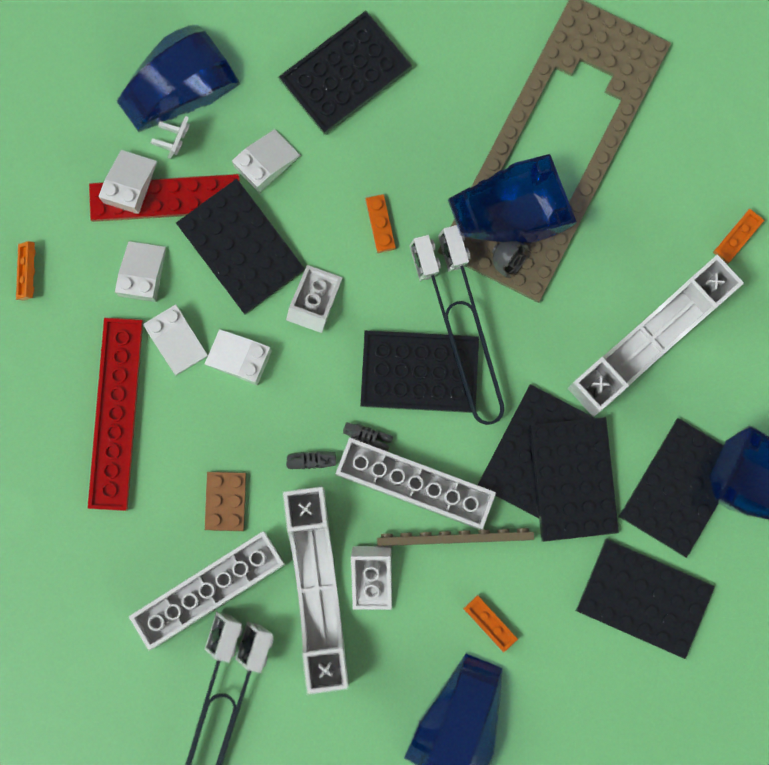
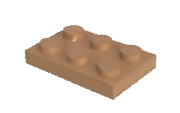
M207 472L205 530L244 531L246 473Z

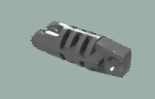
M346 422L343 429V434L350 436L352 439L387 452L389 446L377 441V439L389 443L393 440V436L364 427L361 424L355 425Z
M326 451L288 454L286 466L288 469L331 467L336 465L335 452Z

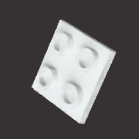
M185 116L180 127L159 122V128L176 133L177 136L173 144L153 138L151 144L169 150L170 152L167 157L169 159L172 158L173 154L177 156L183 143L180 138L184 139L190 126L187 123L189 117Z

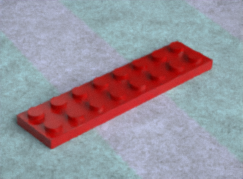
M239 174L152 179L139 214L103 203L99 198L103 183H89L90 220L97 222L186 216L236 178L240 182Z

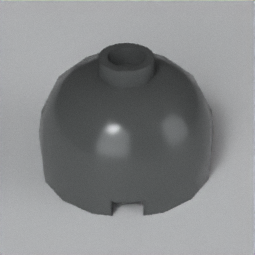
M506 239L500 244H496L492 250V261L496 271L506 278H511V273L516 274L526 260L527 256L524 255L525 250L528 251V245L516 239Z

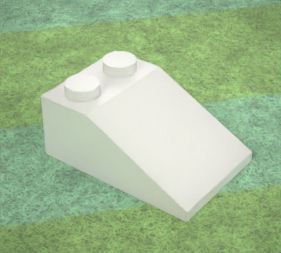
M274 129L246 147L232 160L234 168L257 192L261 193L300 157V154Z
M121 150L104 180L99 194L100 200L105 204L139 214L157 161Z
M128 241L118 273L115 293L119 297L157 302L166 247Z
M307 265L289 306L286 320L322 333L342 277Z
M176 304L143 324L175 376L208 357Z
M219 329L205 365L258 386L272 350L270 347Z
M352 546L353 610H392L391 546Z

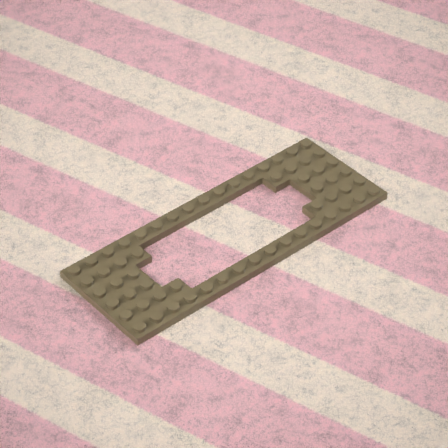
M584 0L568 1L451 225H459V229H462L464 232L465 240L463 243L470 252V259H468L469 262L465 265L466 267L537 303L540 302L671 45L670 42ZM581 61L612 76L605 93L621 102L557 227L539 219L532 234L529 235L498 219L505 202L489 193L554 69L572 76L578 62ZM506 239L519 240L528 245L529 248L528 251L525 250L524 255L527 256L524 264L516 274H510L511 278H506L496 271L492 261L494 246ZM440 246L438 253L443 255V251Z

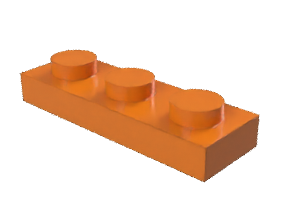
M384 194L365 198L377 253L396 250Z
M749 209L713 253L728 264L764 222V219Z
M27 241L18 244L16 300L23 301L33 298L35 242Z
M478 595L463 608L503 653L518 640Z

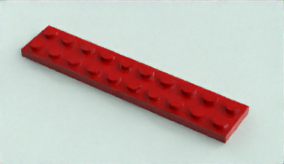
M104 318L88 509L128 511L143 320Z

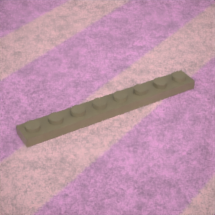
M529 528L517 529L515 533H509V529H498V533H490V530H478V534H470V531H459V535H451V531L439 532L437 536H432L431 532H420V536H412V533H400V537H393V534H381V538H377V546L534 540V532H529Z

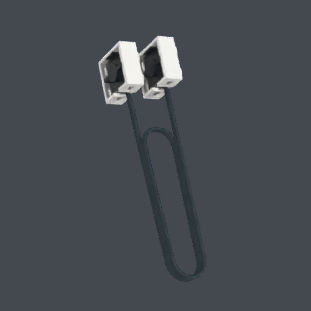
M459 225L444 228L438 235L448 272L458 269L462 271L471 305L464 301H456L447 308L445 313L435 280L441 265L439 258H435L434 255L435 244L433 239H430L429 235L414 238L409 246L419 281L432 278L472 414L479 423L490 425L498 422L503 417L505 411L504 403L464 269L465 265L469 262L470 252L463 243L465 240L463 230L459 229ZM457 304L468 306L475 319L500 405L499 416L493 421L487 422L482 420L474 406L448 319L450 309Z
M216 612L205 650L217 662L185 765H192L211 702L219 697H225L232 702L233 711L216 765H222L251 672L261 673L262 668L267 663L268 649L273 644V634L262 625L247 622L235 660L242 664L248 672L236 706L233 698L227 694L219 693L210 698L220 662L230 663L231 657L236 652L235 644L237 638L242 633V624L234 617Z

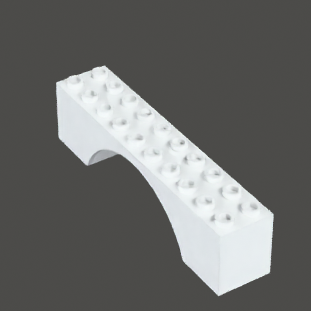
M716 255L567 389L594 417L743 285L744 282Z
M323 487L283 492L287 530L293 555L299 598L302 653L307 694L348 689L349 678L325 490Z

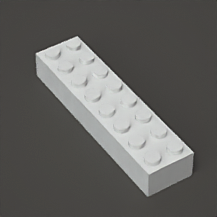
M350 437L336 471V476L482 530L496 494V492Z
M262 531L129 616V619L149 651L153 650L286 564L266 532Z

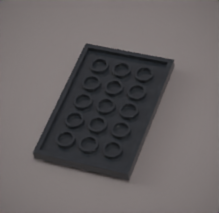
M365 10L278 76V78L325 135L408 72L412 65Z
M237 178L176 222L177 226L244 315L305 270Z
M365 330L360 407L472 413L449 335ZM453 335L476 409L479 336Z
M530 384L477 486L496 492V497L539 519L529 425L592 419L594 417Z
M606 417L529 425L541 541L546 542L619 533Z
M677 418L618 517L687 558L745 458Z
M605 539L575 611L686 659L715 586Z

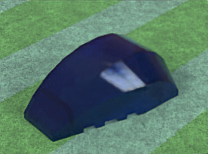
M190 25L172 32L158 43L134 73L119 96L117 103L137 131L140 132L158 125L159 122L177 118L178 115L186 112L190 113L202 106H208L234 89L240 82L206 31L198 25Z
M550 154L513 163L505 170L498 171L492 177L478 182L477 185L469 187L448 199L460 235L471 239L496 242H538L567 230L577 222Z
M748 426L726 440L710 474L716 502L728 510L769 520V436L752 426Z
M465 653L428 708L419 718L404 758L415 765H489L495 748L502 668Z

